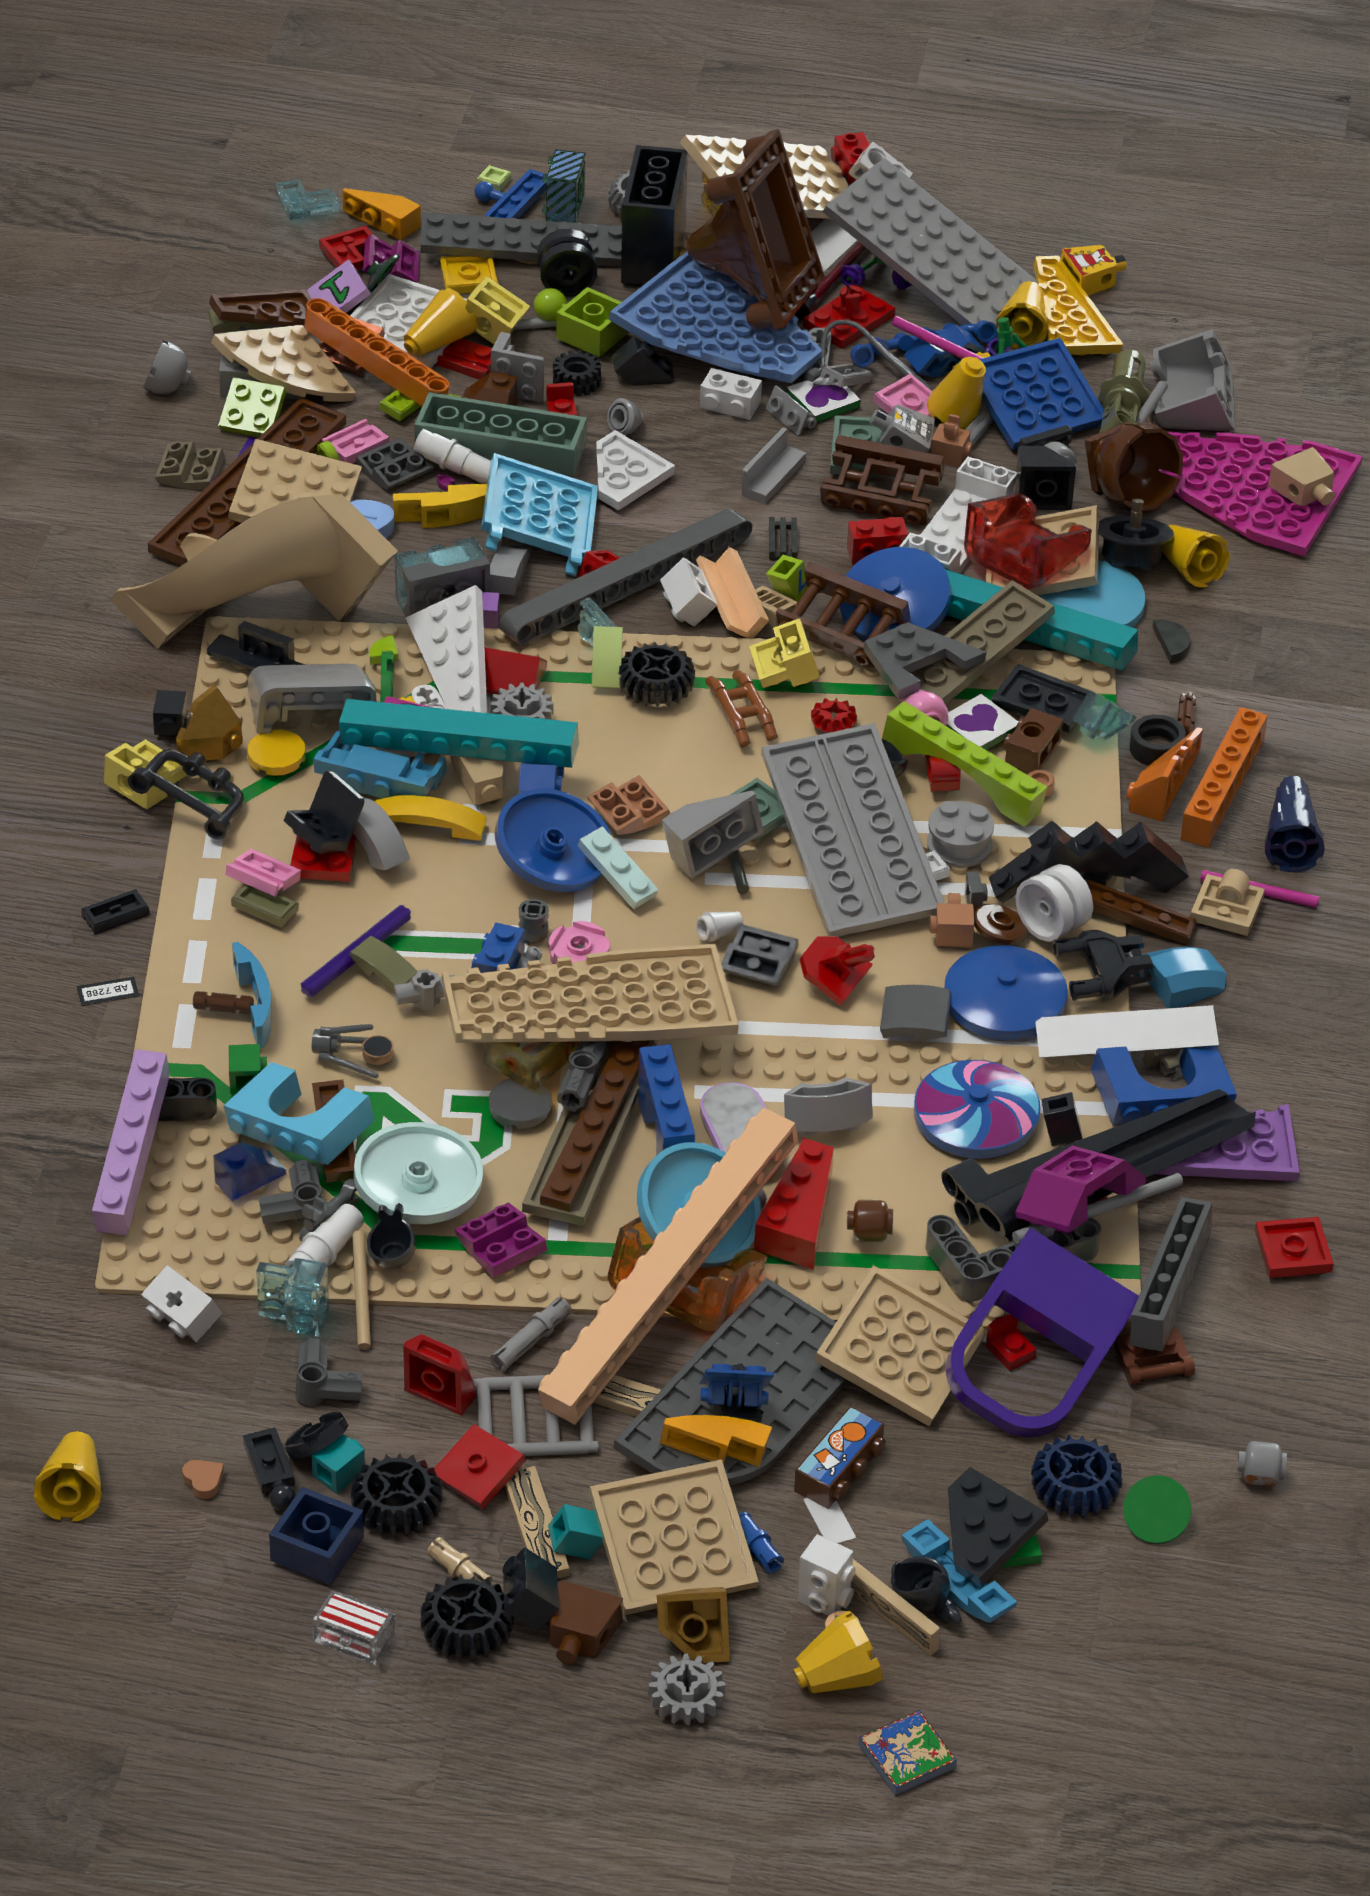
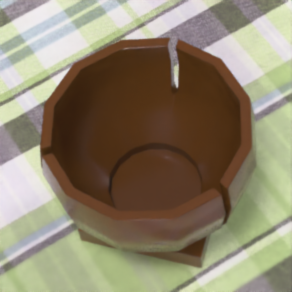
M1126 422L1084 439L1091 489L1093 491H1103V494L1130 511L1132 510L1133 499L1143 500L1142 511L1155 510L1172 497L1181 479L1163 473L1159 469L1182 476L1183 454L1176 437L1154 423Z

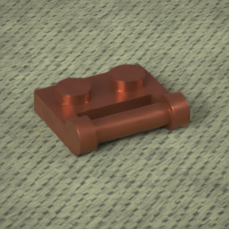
M1178 1327L1172 1328L1163 1351L1131 1346V1334L1118 1336L1114 1342L1115 1351L1129 1385L1140 1384L1141 1380L1178 1374L1186 1377L1195 1374L1193 1358L1187 1352Z

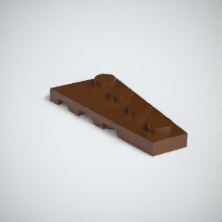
M305 289L211 295L209 305L219 320L281 326L303 325L305 328L306 305L311 300V297Z

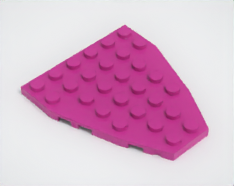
M1168 432L1176 437L1183 454L1182 476L1163 469L1159 470L1181 479L1174 493L1185 502L1252 541L1288 551L1292 554L1305 556L1359 470L1363 456L1303 440L1302 446L1286 444V438H1277V441L1268 443L1262 442L1260 436L1216 433V438H1201L1199 432H1189L1186 434ZM1313 447L1334 472L1332 491L1335 493V497L1328 505H1322L1316 500L1307 505L1299 506L1269 486L1271 465Z

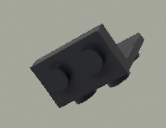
M325 771L310 809L287 811L283 821L293 829L294 834L302 837L309 843L311 849L320 854L343 852L347 849L364 807V798L333 771Z

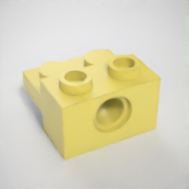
M486 276L466 300L468 305L465 308L469 314L474 312L478 325L475 332L495 344L500 332L509 334L513 332L514 328L528 311L530 305Z
M800 618L774 627L775 637L749 646L762 688L779 684L787 679H790L793 687L820 678Z
M146 739L134 747L127 743L122 744L105 755L104 783L143 808L149 809L165 799L167 793L155 786H152L145 794L136 793L130 788L128 778L136 768H145L162 749ZM172 761L165 762L157 771L158 775L173 784L187 776L182 766Z

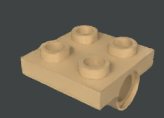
M1238 869L1227 870L1223 878L1207 874L1190 917L1196 919V923L1248 936L1263 901L1265 889L1249 885L1248 876Z

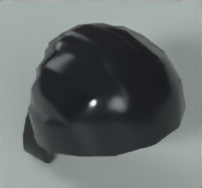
M400 1203L395 1205L393 1213L390 1212L386 1205L381 1204L378 1209V1216L381 1221L374 1225L368 1235V1253L373 1261L383 1268L402 1267L411 1260L416 1249L414 1232L410 1225L402 1219L404 1208Z

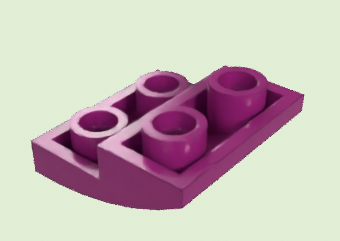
M509 1202L497 1206L494 1210L472 1219L455 1229L457 1237L467 1251L493 1277L548 1250L546 1239L528 1226L526 1215Z

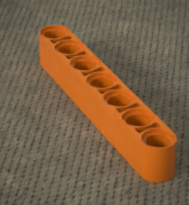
M314 298L307 302L305 329L312 335L421 406H423L429 392L448 395L449 381L328 301Z

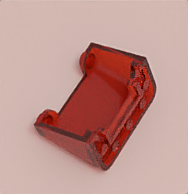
M1016 493L968 503L964 550L970 560L1030 590L1044 585L1086 552L1090 546L1092 530L1078 524L1072 526L1067 533L1056 534L1035 523V504L1027 496Z

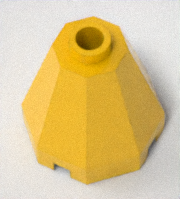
M850 1611L837 1616L795 1658L797 1668L793 1669L802 1689L808 1687L812 1693L871 1686L884 1679L877 1657L871 1660L873 1658L871 1652L873 1649L859 1621L854 1615L852 1616Z

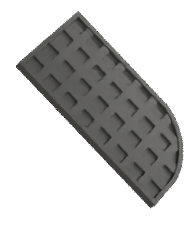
M766 1277L615 1439L613 1448L652 1474L711 1462L660 1444L665 1419L686 1415L724 1416L720 1405H707L705 1401H700L701 1388H707V1385L699 1384L700 1379L707 1368L712 1369L713 1364H743L744 1368L747 1366H763L766 1368V1372H774V1377L768 1386L762 1388V1391H768L769 1393L768 1405H761V1408H759L762 1415L761 1424L772 1427L764 1457L759 1467L727 1456L724 1462L730 1486L756 1478L774 1465L849 1381L814 1361L817 1351L834 1327L836 1321Z

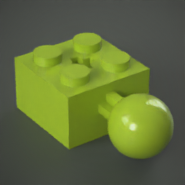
M589 287L584 289L569 303H567L563 293L553 288L544 289L535 297L534 311L536 315L546 321H556L557 339L598 357L602 356L629 333L626 329L609 320L610 311L622 302Z

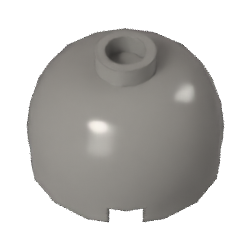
M165 339L163 340L143 389L159 395H169L175 392L180 384L186 386L191 371L187 370L188 358L182 348Z

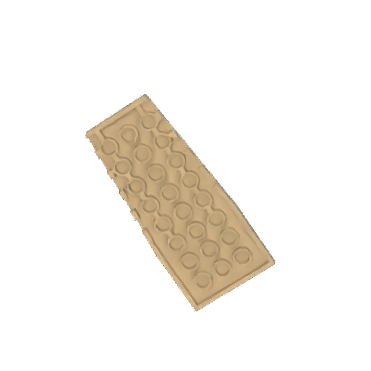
M716 944L626 949L586 954L585 961L572 962L571 956L559 957L556 964L541 966L540 960L527 961V968L511 970L509 964L497 965V971L480 973L478 967L468 968L467 974L449 977L448 971L442 973V985L456 1043L631 1042L738 1034L739 1024Z

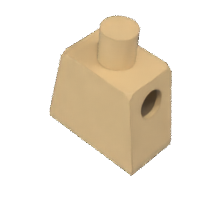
M1313 447L1271 465L1269 486L1299 506L1307 505L1316 500L1322 505H1328L1335 497V493L1332 491L1334 472Z

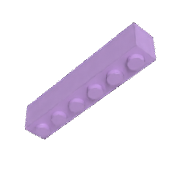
M135 1049L92 1208L96 1231L128 1235L170 1076L166 1053Z

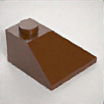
M490 372L467 387L462 398L516 406L517 376Z

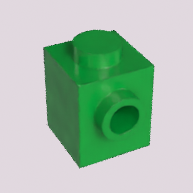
M260 1044L229 1045L230 1094H237L267 1066V1056L261 1057Z

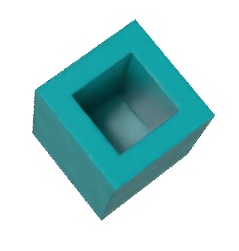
M344 1434L327 1447L312 1454V1476L336 1494L354 1480L355 1474L360 1473L362 1465H365V1450L357 1440L350 1439Z
M564 1504L548 1524L554 1552L590 1559L603 1544V1536L594 1510Z

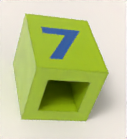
M782 555L766 573L774 591L793 599L797 603L808 588L804 573L806 565L803 560Z

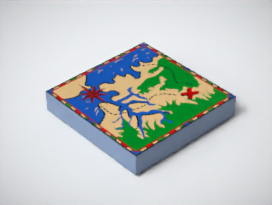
M920 1710L859 1737L858 1745L895 1796L956 1768V1758Z

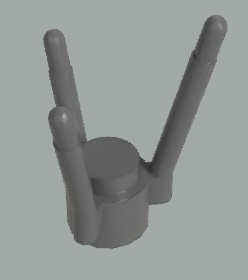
M372 1024L341 1027L321 1026L320 1029L314 1030L311 1048L312 1053L319 1054L320 1061H330L372 1078H378L379 1076L377 1072L333 1056L334 1052L339 1053L341 1043L362 1044L368 1038L341 1036V1033L372 1030L374 1028Z

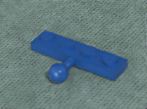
M529 169L506 193L494 190L491 183L483 181L476 185L474 194L481 202L497 201L484 216L519 219L552 185L550 183L547 186V180L552 181V176Z

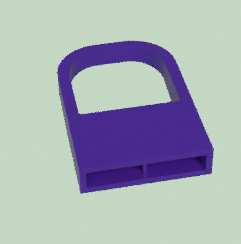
M1029 1228L955 1340L946 1361V1376L949 1386L956 1398L964 1406L1007 1433L1021 1437H1037L1048 1434L1058 1428L1069 1414L1130 1319L1139 1295L1034 1229ZM995 1306H998L1085 1362L1061 1402L1052 1411L1040 1416H1023L1014 1413L979 1391L968 1379L964 1369V1352Z

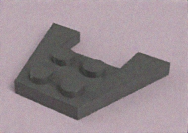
M909 622L864 641V652L898 700L918 692L921 688V680L912 675L911 672L945 657L964 670L986 661V651Z

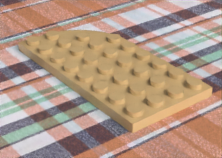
M685 135L680 142L709 179L732 174L745 161L742 149L746 140L720 138L717 136ZM784 143L806 217L830 219L823 213L825 206L849 187L844 176L841 174V168L829 159L826 150L820 146Z

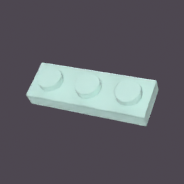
M603 826L579 839L578 847L633 909L657 896L659 889Z

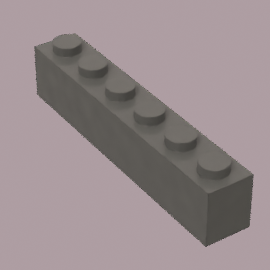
M1185 1197L1180 1198L1131 1314V1346L1148 1350H1164L1211 1235L1212 1202Z

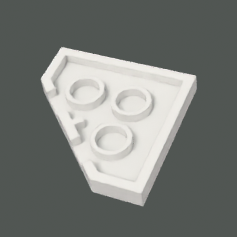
M616 430L596 442L598 499L618 511L675 474L674 464Z

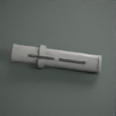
M557 1297L543 1311L532 1315L530 1322L490 1356L493 1366L497 1370L500 1369L501 1372H505L540 1339L550 1336L554 1332V1327L572 1313L570 1304L564 1298Z

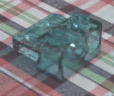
M295 1258L292 1267L259 1262L256 1270L259 1316L286 1320L287 1331L319 1336L329 1309L327 1263Z

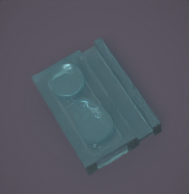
M591 598L580 601V605L584 610L580 611L578 630L582 639L587 640L593 647L594 626H617Z

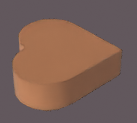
M191 1460L184 1464L182 1468L183 1481L186 1485L192 1487L196 1497L209 1499L217 1494L224 1474V1463Z

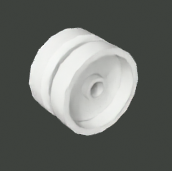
M1062 864L1052 866L1042 871L1039 875L1023 881L1017 888L1015 899L1021 921L1028 931L1040 940L1049 942L1058 939L1069 931L1085 925L1092 917L1093 900L1088 885L1082 876L1070 866Z

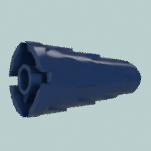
M1298 776L1284 778L1280 786L1277 787L1268 832L1264 841L1265 854L1268 861L1273 866L1274 863L1280 865V870L1284 872L1299 873L1317 865L1316 860L1320 856L1322 860L1325 851L1324 834L1317 824L1309 787Z

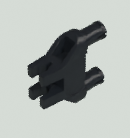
M1100 930L1082 931L1078 937L1054 939L1052 942L1053 954L1056 959L1081 955L1087 961L1093 979L1070 981L1069 991L1073 1001L1091 997H1098L1103 1001L1112 1000L1127 986L1151 981L1152 976L1149 969L1153 968V962L1150 955L1140 956L1142 955L1140 949L1144 948V941L1141 935L1116 937Z

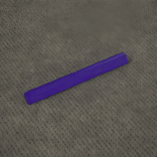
M399 905L305 979L301 983V992L308 997L315 996L356 963L348 955L353 949L370 936L383 942L411 919L410 909L404 905Z

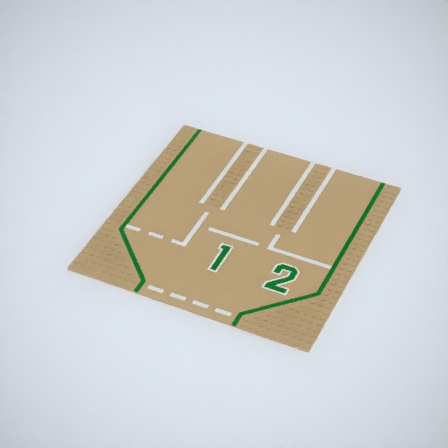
M222 616L208 617L206 619L192 703L211 686L218 687L241 720L243 744L224 759L206 760L205 767L214 772L220 767L227 769L231 774L230 782L238 786L244 794V804L230 821L231 830L221 840H215L208 836L204 828L208 818L176 799L134 1052L135 1049L166 1053L170 1071L169 1078H208L212 1080L216 1085L217 1113L214 1117L207 1120L157 1122L128 1235L103 1233L95 1281V1289L98 1293L141 1295L168 1265L210 1298L356 1304L353 1237L346 1242V1245L337 1254L336 1260L330 1266H325L306 1284H298L287 1275L284 1266L292 1257V1253L302 1244L299 1236L304 1224L297 1219L263 1224L259 1197L292 1192L289 1168L293 1167L296 1161L308 1160V1162L316 1164L323 1199L327 1202L340 1193L343 1184L347 1180L326 1183L323 1163L235 1133L229 1128L224 1105L236 1095L230 1094L229 1045L256 1044L251 1028V1014H239V1010H235V1013L210 1011L209 1007H206V1010H197L193 1008V995L196 991L208 992V995H211L212 992L235 994L237 998H240L241 995L252 996L254 998V1005H257L252 984L239 986L233 966L232 943L239 942L252 952L262 965L269 980L272 1027L265 1047L260 1049L261 1057L267 1056V1065L273 1062L296 1070L302 1095L280 1116L301 1117L316 1112L312 1083L343 1079L345 1088L369 1096L375 1119L353 1141L355 1157L361 1145L379 1130L400 1123L423 1122L440 1125L460 1134L474 1146L482 1160V1188L478 1198L470 1208L452 1219L439 1223H408L415 1235L416 1249L411 1260L400 1268H383L377 1265L370 1257L367 1250L368 1235L374 1225L381 1220L378 1212L364 1202L358 1191L355 1192V1195L359 1196L360 1200L354 1207L361 1212L364 1218V1224L358 1231L365 1232L369 1305L541 1312L557 1297H561V1299L564 1298L570 1304L572 1313L597 1314L600 1306L608 1302L615 1294L619 1282L622 1279H627L634 1270L639 1257L646 1255L654 1241L644 1228L638 1212L637 1188L645 1167L656 1157L655 1122L644 1124L638 1098L584 1226L522 1212V1202L564 1108L557 1102V1095L569 1067V1056L575 1052L579 1041H573L571 1048L566 1053H562L547 1045L544 1050L522 1068L513 1070L508 1066L506 1056L522 1042H514L508 1050L483 1042L456 1043L445 997L440 998V1003L433 1010L428 1011L414 1007L413 1003L397 1005L394 993L375 973L369 977L357 963L352 965L315 996L308 997L301 992V983L399 905H404L410 909L411 919L386 938L383 943L399 953L417 971L428 969L433 973H437L438 977H442L444 971H448L449 976L467 974V969L472 967L474 955L476 953L480 954L485 934H490L495 922L519 928V906L522 902L529 899L542 900L549 907V918L547 920L549 933L547 937L537 942L525 940V952L531 946L537 947L542 951L541 966L552 965L549 953V938L552 932L564 925V929L573 927V922L577 921L590 922L600 926L605 931L607 939L610 940V951L716 944L721 963L729 943H733L738 930L713 942L702 940L696 930V920L704 912L738 911L742 915L744 925L798 939V949L779 986L724 972L739 1024L738 1034L654 1041L657 1043V1046L671 1044L695 1132V1143L704 1142L715 1147L702 1121L700 1103L702 1096L708 1089L721 1083H741L753 1088L760 1094L768 1110L784 1118V1094L800 1083L826 1084L843 1078L872 1083L873 1118L861 1124L859 1129L853 1131L843 1129L817 1132L812 1136H802L797 1131L798 1143L784 1159L783 1163L780 1164L779 1169L762 1187L767 1195L768 1202L804 1138L834 1147L832 1178L814 1270L755 1251L753 1241L744 1253L726 1265L714 1268L699 1267L661 1317L727 1320L767 1277L837 1322L874 1265L969 1319L981 1300L974 1302L966 1301L958 1296L927 1253L925 1244L928 1220L935 1215L951 1217L979 1254L1014 1242V1240L1007 1242L1003 1237L994 1235L982 1222L966 1227L959 1221L954 1210V1202L956 1200L945 1190L941 1173L970 1158L954 1155L938 1148L926 1139L916 1124L914 1118L916 1090L929 1073L945 1064L962 1060H985L999 1063L1023 1075L1038 1094L1041 1107L1038 1128L1033 1137L1023 1147L1000 1157L972 1158L978 1162L987 1174L1062 1147V1145L1051 1146L1043 1115L1041 1101L1043 1098L1069 1092L1073 1093L1083 1139L1122 1125L1112 1124L1092 1075L1091 1067L1095 1054L1039 1058L1037 1036L1020 1040L988 1038L963 1027L952 1017L950 1012L947 1037L917 1042L913 1033L883 1038L880 1025L885 987L895 985H930L944 988L947 972L960 957L976 949L989 946H1015L1028 949L1044 956L1055 964L1063 974L1068 990L1066 1008L1062 1016L1129 1011L1128 986L1112 1000L1103 1001L1098 997H1091L1073 1001L1069 991L1070 981L1093 979L1087 961L1081 955L1056 959L1053 954V941L1040 940L1029 931L1021 942L1002 944L985 938L975 927L972 947L936 946L935 934H930V917L838 937L843 942L849 943L852 948L867 944L872 945L875 949V958L869 961L873 964L872 967L840 1006L803 976L799 961L800 957L817 936H828L787 823H784L758 841L752 840L738 849L749 886L747 893L740 894L737 891L728 856L691 879L671 859L662 822L638 832L617 835L602 817L613 839L659 889L656 897L633 909L604 876L595 884L583 890L556 892L537 887L525 881L505 863L496 846L495 825L504 805L511 798L519 794L521 763L506 761L503 798L475 805L454 769L450 755L427 753L424 754L425 764L435 766L440 757L446 758V773L436 790H430L427 796L462 804L486 816L487 821L481 841L453 838L452 828L395 822V826L408 850L410 860L388 870L372 868L368 855L358 840L350 882L300 878V881L285 891H278L279 895L299 903V911L282 928L232 907L231 898L245 883L225 875L228 863L234 864V859L253 849L288 865L291 864L297 835L293 833V829L283 820L287 811L310 809L323 776L314 772L313 759L319 750L327 746L336 731L340 732L339 720L343 709L288 710L287 722H281V719L275 721L272 725V730L282 729L299 735L305 742L306 759L304 763L303 761L300 763V767L296 771L285 775H267L266 771L261 769L258 772L249 764L247 746L250 740L259 734L256 732L248 692L249 675L252 671L207 655V648L220 634L239 640L238 627L243 621H247L294 638V658L297 662L305 665L356 664L360 666L374 684L376 702H380L381 663L370 665L369 652L376 641L393 635L398 651V661L394 662L393 698L399 699L402 696L404 698L412 697L413 689L419 685H431L437 691L438 688L407 624ZM484 628V647L537 656L547 660V667L537 690L544 688L545 695L551 694L552 702H554L552 720L578 722L579 746L573 767H565L564 779H562V792L583 800L599 815L600 813L589 802L587 796L611 782L618 788L638 775L643 778L668 807L670 813L677 811L686 804L728 796L756 778L773 788L761 755L762 747L828 733L815 727L811 721V710L814 709L815 703H822L824 698L829 701H834L837 698L839 702L848 700L849 706H854L856 709L857 722L854 727L875 723L882 739L887 714L894 710L902 700L897 699L876 668L869 665H861L850 657L811 641L808 642L820 678L793 687L791 680L787 679L779 684L762 688L749 646L767 639L623 633L622 658H624L625 652H632L633 646L642 648L643 643L649 646L654 645L655 642L657 645L667 643L668 647L678 646L679 651H686L687 657L692 658L695 679L692 691H689L688 697L681 698L680 703L672 701L670 706L659 704L657 708L655 704H649L646 707L644 702L635 703L634 698H627L626 693L622 692L620 688L592 687L593 632L557 630L526 645H519L501 632L499 628ZM1012 649L946 704L948 712L980 694L992 702L993 694L1017 664L1095 692V700L1070 734L1062 731L1061 742L1040 769L1053 775L1055 779L1054 791L1045 797L1041 813L1025 827L1000 813L986 791L963 770H961L960 790L931 792L924 755L902 754L903 759L908 760V765L904 773L897 778L925 854L929 853L927 848V837L930 832L928 827L929 817L933 810L945 801H965L982 805L987 808V811L994 820V832L991 836L993 845L990 856L982 863L971 867L948 866L950 868L949 876L936 881L944 903H948V893H960L961 904H967L964 895L966 872H979L981 884L986 883L988 899L983 902V905L999 904L1018 913L1016 895L1001 903L995 898L988 877L1030 848L1031 843L1028 837L1050 821L1055 822L1071 837H1075L1096 821L1116 838L1122 835L1115 668L1061 651ZM740 670L748 674L764 705L772 715L778 738L767 741L757 716L743 718L751 743L748 746L740 747L725 711L717 697L714 696L705 683L706 678L714 676L724 683L726 690L740 687L732 677L734 671ZM486 693L487 713H491L493 694ZM748 698L732 701L736 708L751 705ZM1004 710L1017 721H1019V719L1023 717ZM832 713V714H831V715H832V719H835V716L837 715V713ZM1004 741L987 750L1005 761ZM416 756L409 758L410 765ZM1017 768L1018 770L1022 771V772L1025 773V774L1030 773V772H1027V771H1024V770H1022V769ZM187 775L179 780L178 787L221 813L233 800L224 791H213L209 787L208 782L198 775L194 777ZM357 792L363 798H368L372 801L382 799L379 797ZM1113 876L1108 881L1107 887L1124 892V878ZM1093 911L1092 917L1085 925L1069 931L1058 939L1078 937L1082 931L1100 930L1116 937L1126 936V923ZM580 945L578 949L585 948V946ZM372 1024L374 1026L372 1030L341 1033L340 1035L354 1037L381 1035L388 1037L393 1042L394 1055L386 1064L373 1065L364 1060L362 1044L341 1043L339 1053L334 1052L333 1056L377 1072L378 1078H372L330 1061H320L319 1054L312 1053L311 1048L314 1030L320 1029L321 1026L341 1027ZM514 1077L530 1078L539 1081L547 1087L551 1094L549 1116L539 1125L526 1129H517V1125L509 1124V1127L501 1125L492 1118L489 1112V1093L493 1087L503 1080ZM1112 1193L1106 1197L1109 1198L1118 1194ZM858 1200H883L887 1203L888 1209H893V1234H887L884 1242H859L854 1238L853 1230H847V1211H854L855 1203ZM509 1202L526 1215L528 1226L546 1239L548 1250L493 1277L467 1251L457 1237L455 1229L472 1219L494 1210L497 1206ZM1137 1202L1093 1217L1101 1225L1099 1252L1095 1258L1086 1261V1263L1135 1294L1140 1295ZM995 1306L981 1327L988 1329V1325L994 1319L1004 1317L1009 1313ZM1131 1317L1119 1336L1131 1334ZM1018 1320L1017 1329L1020 1332L1039 1333Z

